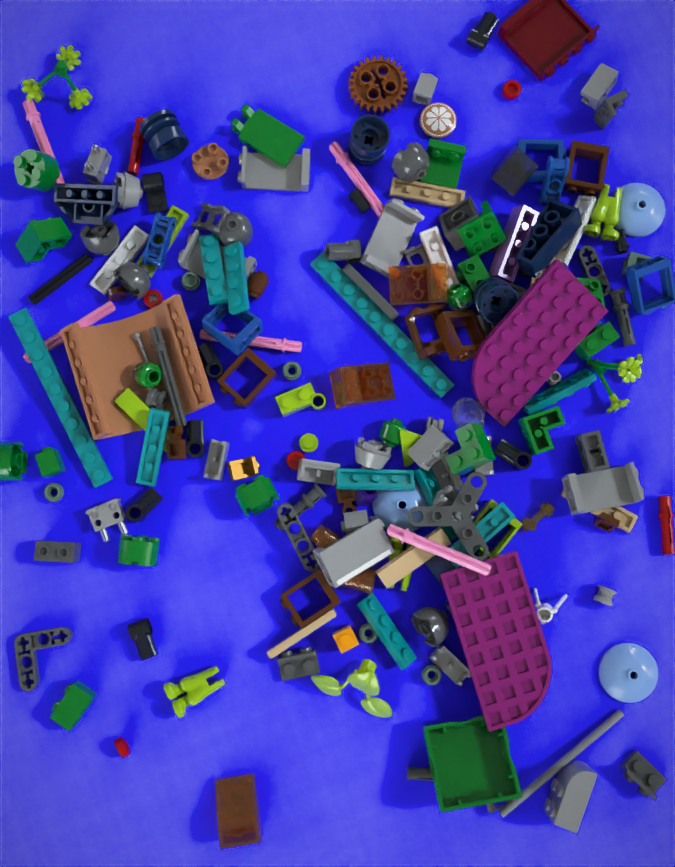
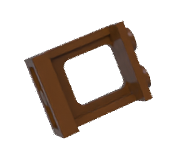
M433 303L424 309H421V307L414 308L404 318L419 360L447 353L440 336L437 340L426 343L422 342L415 324V319L425 316H431L435 322L441 314V310L446 307L445 303L440 305Z

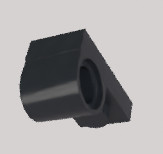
M162 172L142 174V182L147 194L150 215L157 212L167 213L169 210Z

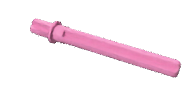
M26 99L23 102L27 114L26 119L30 122L40 151L55 158L40 119L41 114L37 112L34 101ZM61 171L59 179L56 178L55 183H65Z
M333 142L329 146V150L336 158V163L341 165L380 218L384 205L348 157V152H344L338 142Z
M109 301L75 323H79L80 328L89 327L114 312L116 307ZM61 332L44 341L49 351L63 343ZM24 353L23 357L26 362L31 363L27 353Z
M201 329V340L218 342ZM222 332L232 340L238 335V333ZM257 336L248 345L282 350L283 353L285 351L301 352L302 342L287 340L285 337L284 339Z
M390 524L387 534L401 540V543L406 542L483 575L488 576L490 573V564L410 532L408 528L405 530L393 524Z

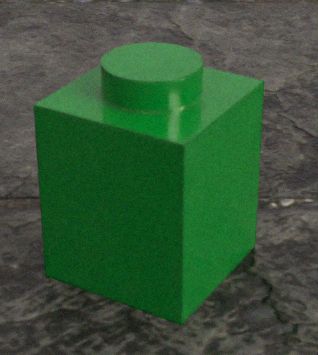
M46 447L40 450L41 453L35 455L42 477L49 478L66 471L58 449Z

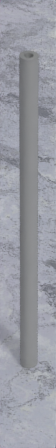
M617 710L522 790V798L512 799L498 811L504 818L624 717L622 711Z

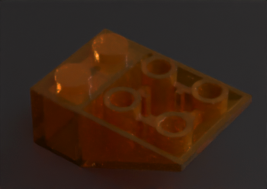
M437 263L389 267L390 305L448 302V264Z
M389 362L342 366L329 372L336 409L396 399Z
M255 774L215 779L220 849L261 843L263 831Z

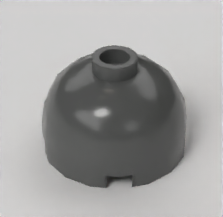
M414 142L406 145L408 148L404 151L402 149L399 150L391 164L394 169L393 172L401 180L407 182L422 179L430 165L429 155L420 143Z
M234 211L226 215L220 228V234L216 233L223 247L240 241L244 248L252 241L253 226L243 213Z
M108 220L106 225L90 227L89 224L80 231L83 244L90 252L103 256L111 254L120 241L117 224L115 225V222Z
M127 262L113 271L115 277H120V285L125 287L132 297L137 296L138 301L148 293L151 287V280L148 276L150 272L144 265L139 266L136 263Z
M427 606L412 614L414 615L411 617L413 626L419 636L423 633L426 637L424 640L426 644L436 647L447 638L449 634V618L443 610L440 611L435 607Z

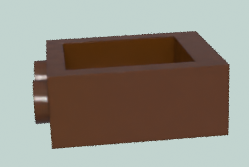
M572 140L566 156L570 158V167L563 190L570 194L581 193L585 196H598L603 188L610 147ZM575 156L600 161L596 184L571 179Z
M473 309L442 311L434 322L451 361H465L475 358L476 352L486 338V335ZM465 327L473 345H462L454 328Z
M247 347L217 380L220 384L218 388L225 395L230 393L234 397L232 401L240 408L244 406L247 409L277 377V373ZM248 359L266 377L244 400L226 381Z
M321 569L313 572L280 595L282 606L285 610H290L292 622L295 626L299 625L301 629L341 603L340 598L332 586L328 584ZM316 578L331 603L303 620L288 596Z

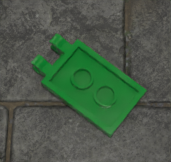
M244 104L241 108L243 112L241 115L247 121L243 125L238 119L234 118L230 123L233 126L231 130L239 134V141L285 169L304 143L305 136L263 110L258 109L255 112L249 105Z

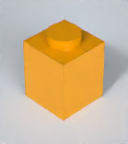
M350 624L333 632V637L341 654L359 645V641Z

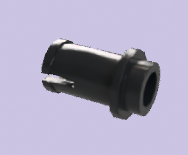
M355 189L348 195L349 201L353 202L360 213L363 214L371 206L361 195L362 192Z
M618 229L619 238L615 241L616 247L614 250L617 254L621 255L629 252L630 245L627 244L625 230L621 229L620 232V229Z

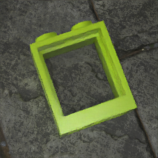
M493 499L488 500L472 520L474 525L484 517L488 510L494 509L498 503ZM514 518L507 524L510 528L485 559L500 554L522 526L519 520ZM482 547L479 549V552L477 553L479 556H482L484 554V550Z

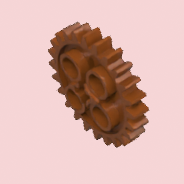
M373 55L372 60L366 57L365 63L360 60L359 67L354 66V72H350V79L348 81V85H350L349 92H351L350 98L355 99L354 105L360 104V110L367 108V114L370 110H373L374 115H376L377 111H380L381 115H383L384 110L391 113V107L396 110L397 103L402 105V98H406V91L408 90V85H406L408 78H404L406 71H401L402 65L396 67L397 60L391 63L390 57L388 56L386 60H383V55H380L379 59H376V56ZM380 72H385L386 75H381V74H379V73H380ZM363 79H368V80H370V81H369V82H364V81H362V80H363ZM392 88L394 89V91H388L386 89ZM376 95L377 98H371L369 96Z

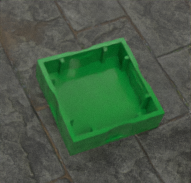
M484 716L474 717L468 721L447 722L423 727L422 730L439 813L522 798L516 768L510 755L506 727L489 732Z

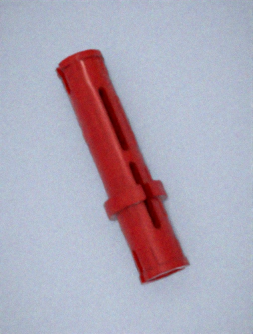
M136 117L134 133L131 135L133 140L127 173L135 176L139 175L143 143L146 142L140 132V125L145 119L142 117Z
M658 496L660 512L658 518H660L662 554L672 555L675 554L672 520L674 513H672L671 496Z

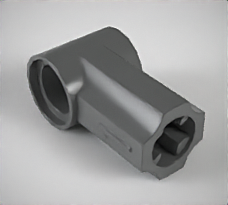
M349 240L344 243L325 244L324 256L327 260H346L347 263H358L362 258L360 240Z

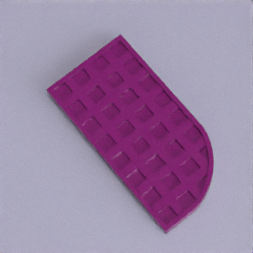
M555 259L483 340L476 352L472 366V386L476 399L481 407L503 427L511 421L608 312L560 260Z
M516 550L482 560V562L491 565L488 576L464 566L440 573L489 732L518 723L530 716L543 701L551 681V657Z

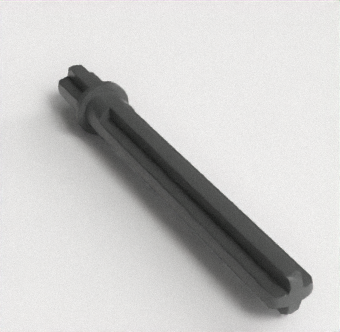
M155 326L149 330L153 341L151 346L157 355L176 426L185 427L187 426V421L165 346L167 342L163 340L160 328Z

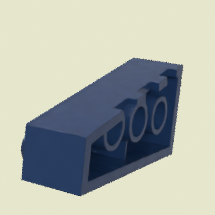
M549 197L545 201L544 209H541L538 215V221L531 228L529 238H526L516 257L520 271L535 279L582 225L578 208Z

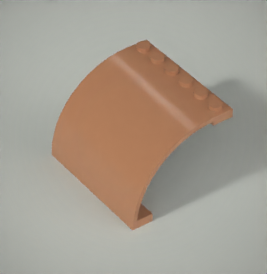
M174 294L162 301V304L125 319L82 328L79 327V323H71L60 330L93 440L106 439L143 430L115 400L127 388H130L146 404V397L151 388L137 384L133 378L135 366L145 361L138 342L133 338V335L136 332L140 333V340L149 361L159 366L157 355L151 346L153 341L149 331L150 328L155 326L160 328L163 340L167 342L165 346L185 416L215 403L180 294ZM163 377L160 383L154 387L159 392H167ZM168 398L166 405L162 410L171 412L169 418L170 422L175 419Z

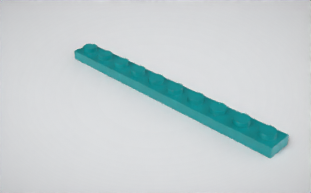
M324 251L310 263V266L440 399L454 386L429 358L419 360L413 342L333 260L326 259Z
M24 308L9 315L8 317L94 488L113 480L29 310Z

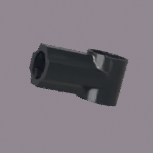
M492 12L484 13L476 28L474 27L471 30L466 41L468 45L481 52L485 49L490 35L499 20L496 14Z
M204 343L198 346L202 364L211 380L217 381L223 375L225 369L220 363L211 343ZM220 368V372L217 375L211 374L212 369Z
M203 420L187 421L186 452L193 459L197 460L203 458L206 453ZM199 445L201 447L200 452L192 454V448Z
M501 439L493 451L495 455L511 464L518 471L526 470L532 463V457L529 453L521 451L504 439ZM518 457H524L526 459V466H520L518 464Z
M150 487L134 504L128 506L126 509L127 518L136 523L144 521L146 516L163 500L162 496ZM139 508L141 514L138 518L134 519L132 513L135 509Z
M146 617L128 624L129 635L135 641L140 659L145 660L157 655L158 652L152 637L153 629L150 620Z

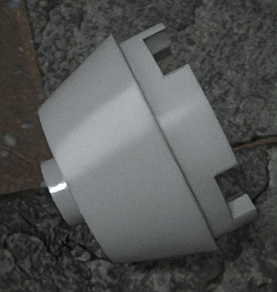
M125 171L123 173L116 172L117 178L114 177L113 185L118 186L117 207L123 210L138 206L139 199H142L143 188L140 187V179Z
M359 437L357 444H355V461L365 469H382L392 456L390 454L392 447H386V444L374 439L366 442L364 437Z

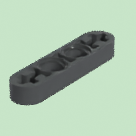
M348 263L342 269L392 321L399 316V313L352 265Z
M288 502L279 504L277 515L304 568L309 572L317 571L320 567L317 561L314 562L315 566L313 567L306 565L309 563L306 554L314 550V547L294 507ZM283 507L291 509L289 515L292 520L288 521L285 514H280L283 511ZM293 523L300 526L299 532L295 534L289 531V526ZM302 540L308 542V548L303 551L297 547L298 543ZM309 553L312 560H316L314 553Z

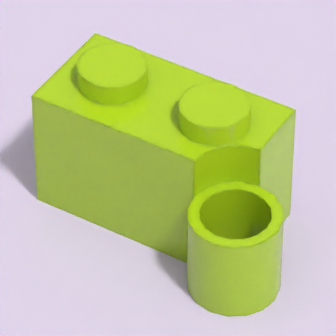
M311 382L275 397L283 417L310 406L315 410H322L326 406L324 395L320 393L315 394ZM315 398H322L324 400L323 405L315 406L313 404Z

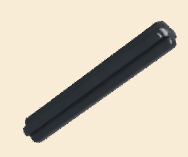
M87 253L82 255L28 296L30 302L37 305L93 263L92 258Z

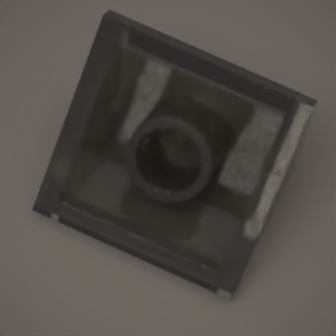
M514 143L490 172L491 179L514 196L539 165Z

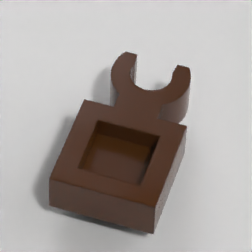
M168 426L167 432L170 440H166L167 459H186V441L181 439L183 426Z
M336 489L338 503H344L342 514L347 512V508L357 511L356 505L353 504V501H356L355 490Z

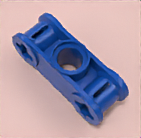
M553 156L548 157L544 180L539 192V205H543L547 197L557 201L561 200V193L570 167L569 157L564 159L553 158Z
M159 212L155 214L147 246L142 256L143 265L150 264L157 266L158 269L163 268L172 234L176 228V217H166ZM163 237L161 244H155L156 239Z

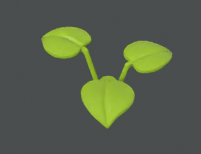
M363 659L359 669H355L354 673H350L348 679L343 684H339L336 679L329 676L311 675L314 684L325 694L340 696L342 693L341 689L350 683L353 687L366 694L367 699H361L360 702L365 711L381 718L393 716V711L387 702L379 698H371V696H377L380 692L379 683L374 673L377 665L372 660Z

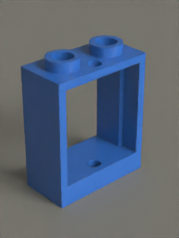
M518 139L515 145L514 182L543 183L546 171L526 170V150H556V158L564 159L566 147H563V140Z
M659 255L626 267L634 311L647 315L652 313L653 310L667 308L670 304L675 303V284L670 258ZM659 271L663 295L642 301L639 278Z
M228 303L216 304V307L203 317V330L233 353L239 355L263 331L262 320L248 310L235 314L247 326L232 340L214 327L229 313Z

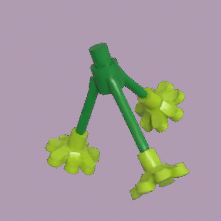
M62 45L59 48L61 53L56 54V58L61 61H58L55 69L40 82H36L33 78L24 79L21 89L24 93H28L26 95L27 100L31 101L34 98L38 103L44 97V92L41 90L43 85L57 75L60 78H65L72 88L71 92L73 94L69 95L71 108L76 106V109L80 110L83 105L87 106L90 103L88 100H92L93 96L86 88L80 91L78 87H75L68 75L67 66L69 70H74V65L79 66L81 64V61L77 59L81 56L80 51H73V45H68L67 49Z
M637 354V357H628L626 361H621L620 363H607L591 358L587 360L586 365L596 371L609 394L608 398L612 404L606 409L608 414L612 411L616 412L619 410V407H626L630 400L628 398L619 400L616 394H613L603 374L607 369L618 370V375L622 377L623 382L629 383L630 381L634 383L636 378H641L642 370L640 365L643 363L641 354Z

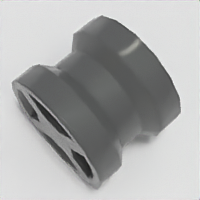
M151 388L146 397V405L150 407L156 406L157 409L162 410L168 399L167 392H159L156 388Z

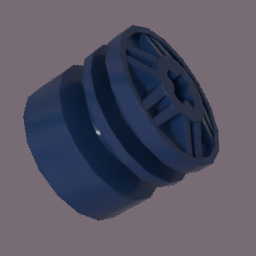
M169 109L152 113L140 125L141 134L149 144L153 156L159 161L169 160L180 155L186 150L190 142L185 131L180 127L181 124L175 113Z
M367 114L359 117L354 122L348 141L350 156L362 165L378 163L383 158L390 140L388 124L376 115Z
M489 277L482 280L473 292L475 308L488 323L498 325L520 300L519 294L505 280L499 277Z

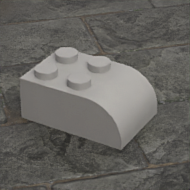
M574 760L564 766L558 772L557 777L552 780L550 797H547L544 803V812L554 825L576 834L578 833L598 776L587 763Z

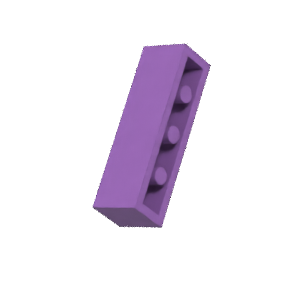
M526 205L512 208L504 229L507 241L499 244L489 270L490 277H499L508 284L514 283L519 269L516 257L526 238H529L531 228L536 223L539 212Z

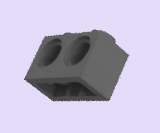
M600 430L575 436L585 473L610 468Z
M37 540L35 543L34 560L67 563L80 562L82 543Z

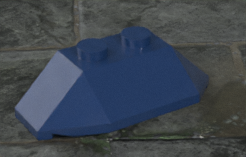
M54 183V203L72 223L106 225L117 207L118 186Z

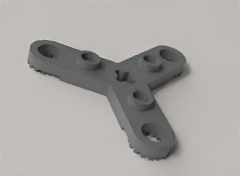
M480 472L471 473L452 506H416L411 508L407 516L409 523L416 527H452L468 555L480 561L484 560L488 556L489 549L469 515L486 487V477ZM473 477L481 479L482 485L480 487L472 486L471 479ZM420 511L423 514V520L421 522L413 521V512ZM459 511L463 519L462 521L458 520L455 522L452 513ZM474 546H482L484 554L481 557H476L473 554Z

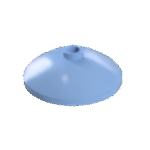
M629 183L622 186L619 220L615 228L617 230L620 229V232L621 229H624L626 236L635 238L652 234L660 227L665 216V205L661 195L653 187L644 183ZM639 203L643 204L644 208H641Z
M414 480V491L376 490L375 493L378 498L372 503L373 513L375 517L383 521L386 530H388L390 524L405 530L408 528L410 532L420 528L411 525L407 517L411 508L429 506L416 480ZM400 501L405 502L406 506L404 509L399 508L398 504ZM420 511L413 512V521L421 522L423 514Z
M616 644L604 653L599 663L598 674L600 683L604 690L618 701L625 703L639 702L647 698L657 684L658 668L655 659L645 648L637 644ZM634 671L635 677L631 678L630 673Z

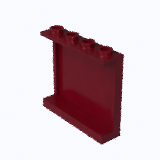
M530 0L500 25L497 35L540 81H543L546 77L548 79L552 77L559 66H565L573 54L575 56L578 55L586 43L591 44L596 39V33L600 26L597 25L592 29L566 0Z

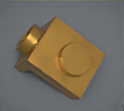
M255 456L227 462L231 481L250 478L259 474V463Z

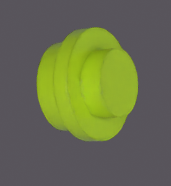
M310 433L304 434L299 441L300 448L307 453L315 451L318 447L317 437Z

